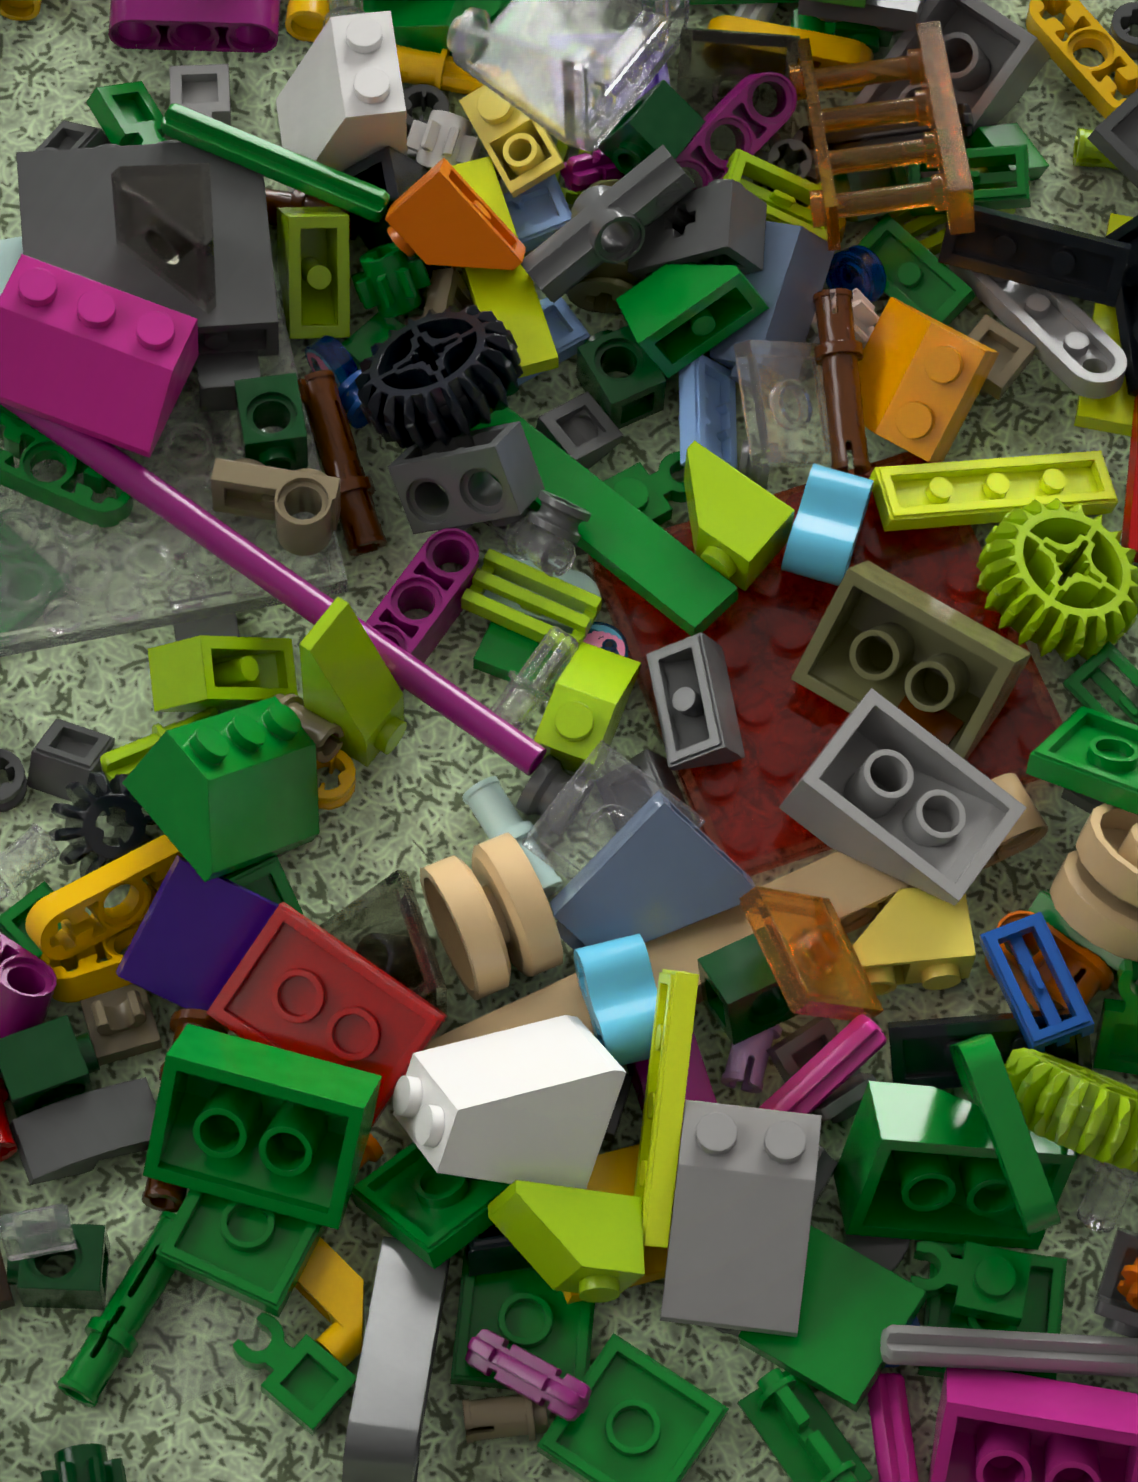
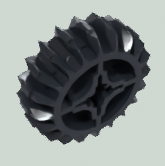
M455 304L450 305L442 313H436L433 309H430L425 317L416 321L409 318L408 325L400 330H389L388 339L385 342L375 343L371 346L372 356L365 358L359 364L362 373L355 379L358 388L357 395L362 403L360 408L368 423H372L376 432L381 434L385 442H397L402 449L409 448L416 443L422 450H425L435 441H441L447 446L452 438L464 433L470 436V430L478 424H490V415L494 411L504 410L508 407L507 397L514 395L519 390L517 379L523 374L520 365L521 358L516 350L518 346L511 331L506 330L503 322L497 320L492 311L481 312L476 305L468 306L461 311Z

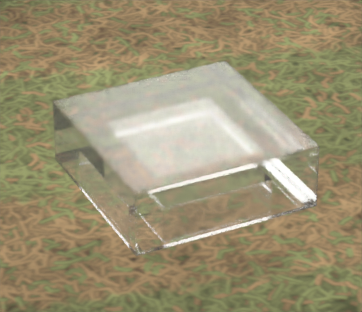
M64 1203L5 1214L0 1217L1 1239L9 1262L77 1249L74 1226L68 1205H64Z

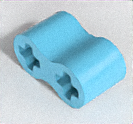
M814 463L789 535L781 570L839 586L851 562L871 497L874 480Z
M635 934L575 949L574 964L576 975L590 1015L594 1036L621 1066L649 1059L657 988L642 936Z

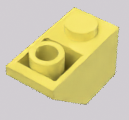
M511 70L506 71L459 100L513 198L565 168L553 139Z
M916 887L899 889L844 955L838 978L840 991L857 989L858 993L863 996H879L894 991L897 985L922 983V986L929 990H942L958 985L961 979L969 978L976 952L966 893L954 906Z

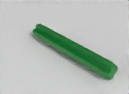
M172 103L163 117L161 131L173 139L217 155L370 221L379 222L386 212L390 195L384 189L177 103Z

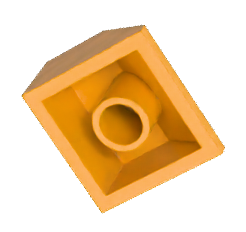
M890 297L863 349V359L858 362L865 427L876 435L927 462H943L999 352L896 298Z

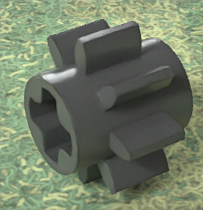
M801 130L796 132L793 139L781 140L780 135L776 132L768 140L769 153L758 150L754 154V156L777 166L781 158L784 159L788 166L798 164L799 168L796 175L819 186L824 177L820 171L811 168L812 164L820 159L823 152L822 148L809 150L802 142L803 131ZM755 180L752 182L760 187L766 186ZM766 186L767 189L770 190L771 192H773V191L775 190V189H773V188H771V187ZM796 199L799 205L803 204V202Z

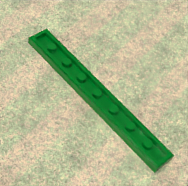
M378 312L340 344L342 358L354 368L360 370L359 364L365 358L372 356L371 346L375 343L385 342L388 339L389 330H400L405 325L395 317H381ZM509 407L504 410L494 411L490 415V424L480 423L471 429L476 430L520 421L543 482L544 491L566 499L592 514L588 522L584 521L579 524L578 532L581 538L575 544L690 636L703 632L738 600V587ZM491 474V476H492L497 482H499L498 479ZM538 497L529 505L535 512L541 508V501Z

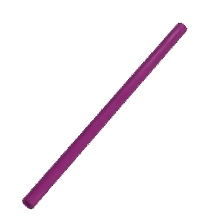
M0 403V405L313 625L317 623L334 602L332 598L112 444ZM357 617L398 685L526 775H531L537 769L546 755V748Z

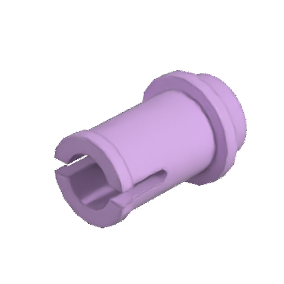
M776 1025L735 1045L732 1043L721 1083L727 1087L735 1088L738 1081L742 1082V1091L750 1093L762 1092L763 1078L769 1058L766 1050L772 1046L773 1039L781 1037L782 1028Z

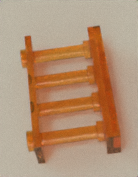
M940 21L916 24L917 48L907 50V56L814 68L809 38L797 39L799 64L788 65L789 80L796 89L797 101L804 100L818 190L809 191L813 228L825 227L828 251L841 250L839 218L934 206L935 212L946 210L950 235L975 232L973 183ZM910 80L911 86L920 84L922 86V90L915 91V97L821 109L818 93ZM914 121H918L919 127H930V132H923V139L828 151L825 133ZM926 163L927 169L938 168L939 174L931 175V181L837 194H835L832 176Z

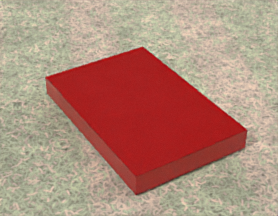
M285 902L279 904L206 1012V1014L241 1038L382 1076L372 1126H374L393 1098L394 1089L400 1077L406 1076L413 1053L427 1048L448 1017L444 1012Z

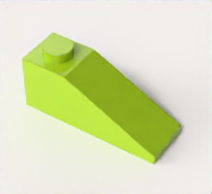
M338 596L299 644L304 707L327 721L341 726L344 737L338 738L333 734L331 735L343 741L340 750L368 767L380 751L386 755L391 753L406 731L404 694L350 604Z

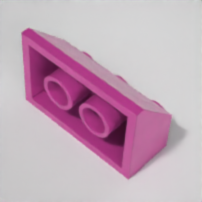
M21 254L0 296V403L150 458L198 358V319Z
M946 1367L936 1417L928 1482H1138V1394L1000 1370Z

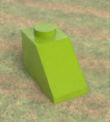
M337 206L277 208V268L288 338L350 337L349 215Z
M694 440L687 448L684 470V486L694 552L722 576L746 591L787 544L795 510Z
M199 635L148 648L154 712H201L209 707L224 710L240 708L271 698L277 694H284L286 696L287 694L294 693L298 696L292 638Z
M581 642L555 684L534 737V741L547 749L545 757L551 754L561 760L564 769L596 780L641 669V662Z
M515 1180L488 1204V1218L553 1290L579 1293V1298L586 1302H609L617 1299L623 1291L645 1275L641 1197Z

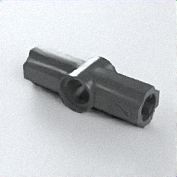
M662 145L613 186L597 185L582 192L575 200L571 209V220L524 257L521 265L546 297L554 303L602 263L617 264L632 258L642 247L645 240V228L695 189L696 185L665 146Z

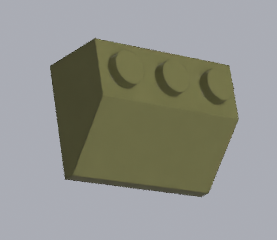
M865 561L847 569L791 680L849 713L854 710L871 688L896 707L907 696L910 703L921 711L937 712L945 709L965 722L948 747L967 761L1004 707L1032 653L872 562Z

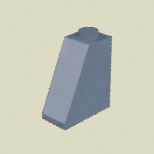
M766 221L763 270L744 276L765 300L769 309L710 349V358L732 369L730 379L737 383L757 389H764L767 381L792 385L816 311L813 295L822 291L836 249L835 246L803 226Z
M658 790L550 901L553 915L558 920L556 925L560 938L575 950L635 934H640L644 943L748 902L759 891L752 878Z

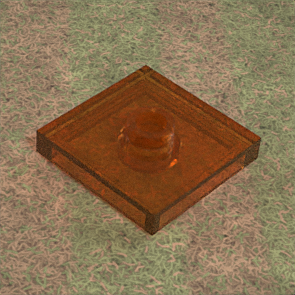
M755 886L739 898L745 916L792 1013L852 1021L861 1014L873 1019L884 1011L829 898Z

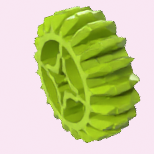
M1055 498L1045 506L1034 499L1022 509L1015 507L1012 512L1007 513L999 525L994 526L986 537V544L979 555V562L976 565L981 571L976 588L988 593L984 609L1000 612L1002 615L999 629L1012 627L1019 633L1018 645L1028 641L1036 643L1041 657L1056 649L1064 662L1071 657H1075L1077 654L1088 660L1092 655L1098 654L1108 641L1115 646L1124 633H1127L1135 623L1136 615L1138 614V567L1132 564L1137 550L1125 548L1119 544L1122 530L1109 532L1102 526L1103 514L1091 519L1084 515L1081 503L1067 511L1058 498ZM1063 574V579L1061 580L1060 584H1058V581Z
M1032 1048L1012 1050L1004 1065L1028 1130L1034 1132L1037 1136L1055 1142L1057 1145L1069 1148L1080 1155L1083 1154L1102 1163L1112 1164L1120 1169L1126 1168L1133 1172H1138L1137 1090L1106 1075L1092 1071L1087 1067H1082L1046 1052L1041 1053Z

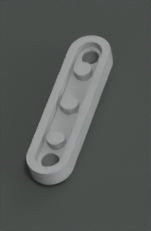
M949 265L950 270L970 286L975 292L976 297L1011 331L1036 346L1034 354L1073 392L1086 398L1100 399L1115 394L1121 388L1127 367V358L1124 351L1067 295Z

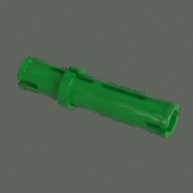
M162 1211L158 1223L136 1259L128 1268L125 1277L101 1316L91 1317L86 1325L85 1333L88 1337L64 1376L57 1383L58 1388L64 1394L78 1403L91 1408L95 1407L98 1403L97 1399L122 1358H131L138 1347L135 1337L176 1271L158 1262L155 1255L176 1216L175 1213Z

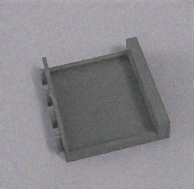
M164 140L156 144L127 146L102 144L94 148L61 150L46 147L35 151L16 152L23 255L197 318L199 355L258 351V356L279 355L278 312L264 175L176 140Z

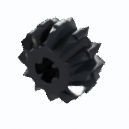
M92 772L89 774L87 787L79 782H70L66 786L67 795L73 806L55 803L51 808V812L56 817L66 819L65 828H55L49 832L48 836L51 841H69L70 844L62 851L59 860L64 865H72L81 860L79 868L80 877L156 839L154 836L145 834L146 825H156V823L147 812H142L141 809L143 807L123 785L122 782L128 776L126 774H116L109 783L104 772ZM98 816H107L106 822L115 827L112 837H104V831L96 827Z

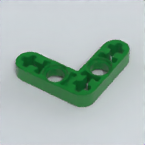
M0 405V439L4 441V449L0 448V485L94 526L102 528L114 527L125 521L131 514L133 497ZM14 457L20 459L18 468L14 466ZM43 460H56L65 466V474L54 482L39 481L31 473L32 468ZM80 473L83 474L84 485L77 482ZM107 487L115 489L116 499L107 497L102 504L94 502V492L102 494L106 491Z
M982 1034L949 1046L954 1066L967 1099L971 1103L978 1104L1014 1205L1027 1235L1061 1224L1056 1203L993 1036L991 1034Z

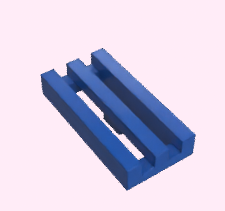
M1041 911L980 934V946L1029 1049L1032 1048L1043 1053L1045 1052V1046L1055 1043L1058 1047L1069 1043L1070 1037L1080 1033L1081 1037L1094 1033L1095 1023ZM1032 932L1072 1018L1064 1021L1061 1020L1022 938L1023 935ZM1008 942L1047 1024L1046 1028L1039 1030L999 944Z

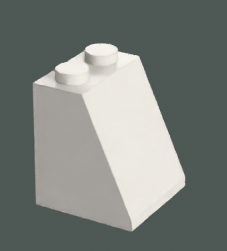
M391 10L329 18L276 98L283 148L341 172L387 146L407 156L406 106ZM288 186V192L293 193L294 189Z
M563 1015L413 1053L406 1076L400 1077L394 1089L393 1115L437 1173L512 1184L515 1180L586 1189L626 1071L578 1017Z

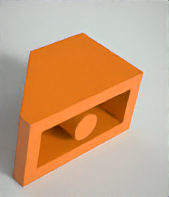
M445 158L440 160L390 205L385 220L390 224L387 232L396 246L409 257L416 253L426 265L514 270L523 262L526 250L524 244Z

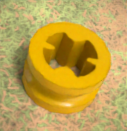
M339 750L336 756L329 762L321 763L317 761V769L329 767L330 774L334 772L335 768L341 772L338 775L337 788L325 790L324 782L318 788L319 809L332 810L339 808L347 803L355 792L356 769L353 760L342 750Z

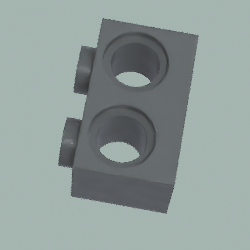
M520 421L471 430L470 436L462 433L453 437L447 446L441 441H435L428 449L422 450L415 443L411 447L406 448L388 466L413 534L435 530L440 531L445 528H457L464 531L474 523L491 521L493 526L512 524L527 515L528 506L539 496L540 491L545 489ZM491 474H492L493 476H495V477L498 479L499 482H497V481L491 476Z

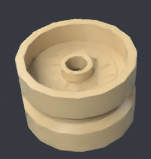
M1104 803L1095 807L1079 833L1076 843L1077 850L1067 854L1053 879L1049 892L1055 909L1075 931L1092 944L1118 957L1138 962V815Z
M509 832L473 847L472 870L455 855L420 868V882L433 925L459 980L474 1000H479L509 987L511 963L527 977H533L563 964V948L560 934L547 897L528 857L517 840Z

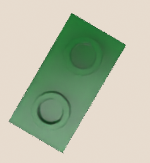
M775 1368L758 1380L756 1383L759 1387L758 1389L738 1401L737 1404L792 1482H869L873 1479L810 1387L796 1376Z

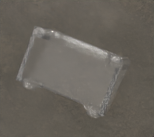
M511 0L492 23L490 15L486 10L470 7L461 16H457L452 21L447 35V47L452 51L453 61L458 67L567 146L591 152L601 144L682 42L689 20V0Z

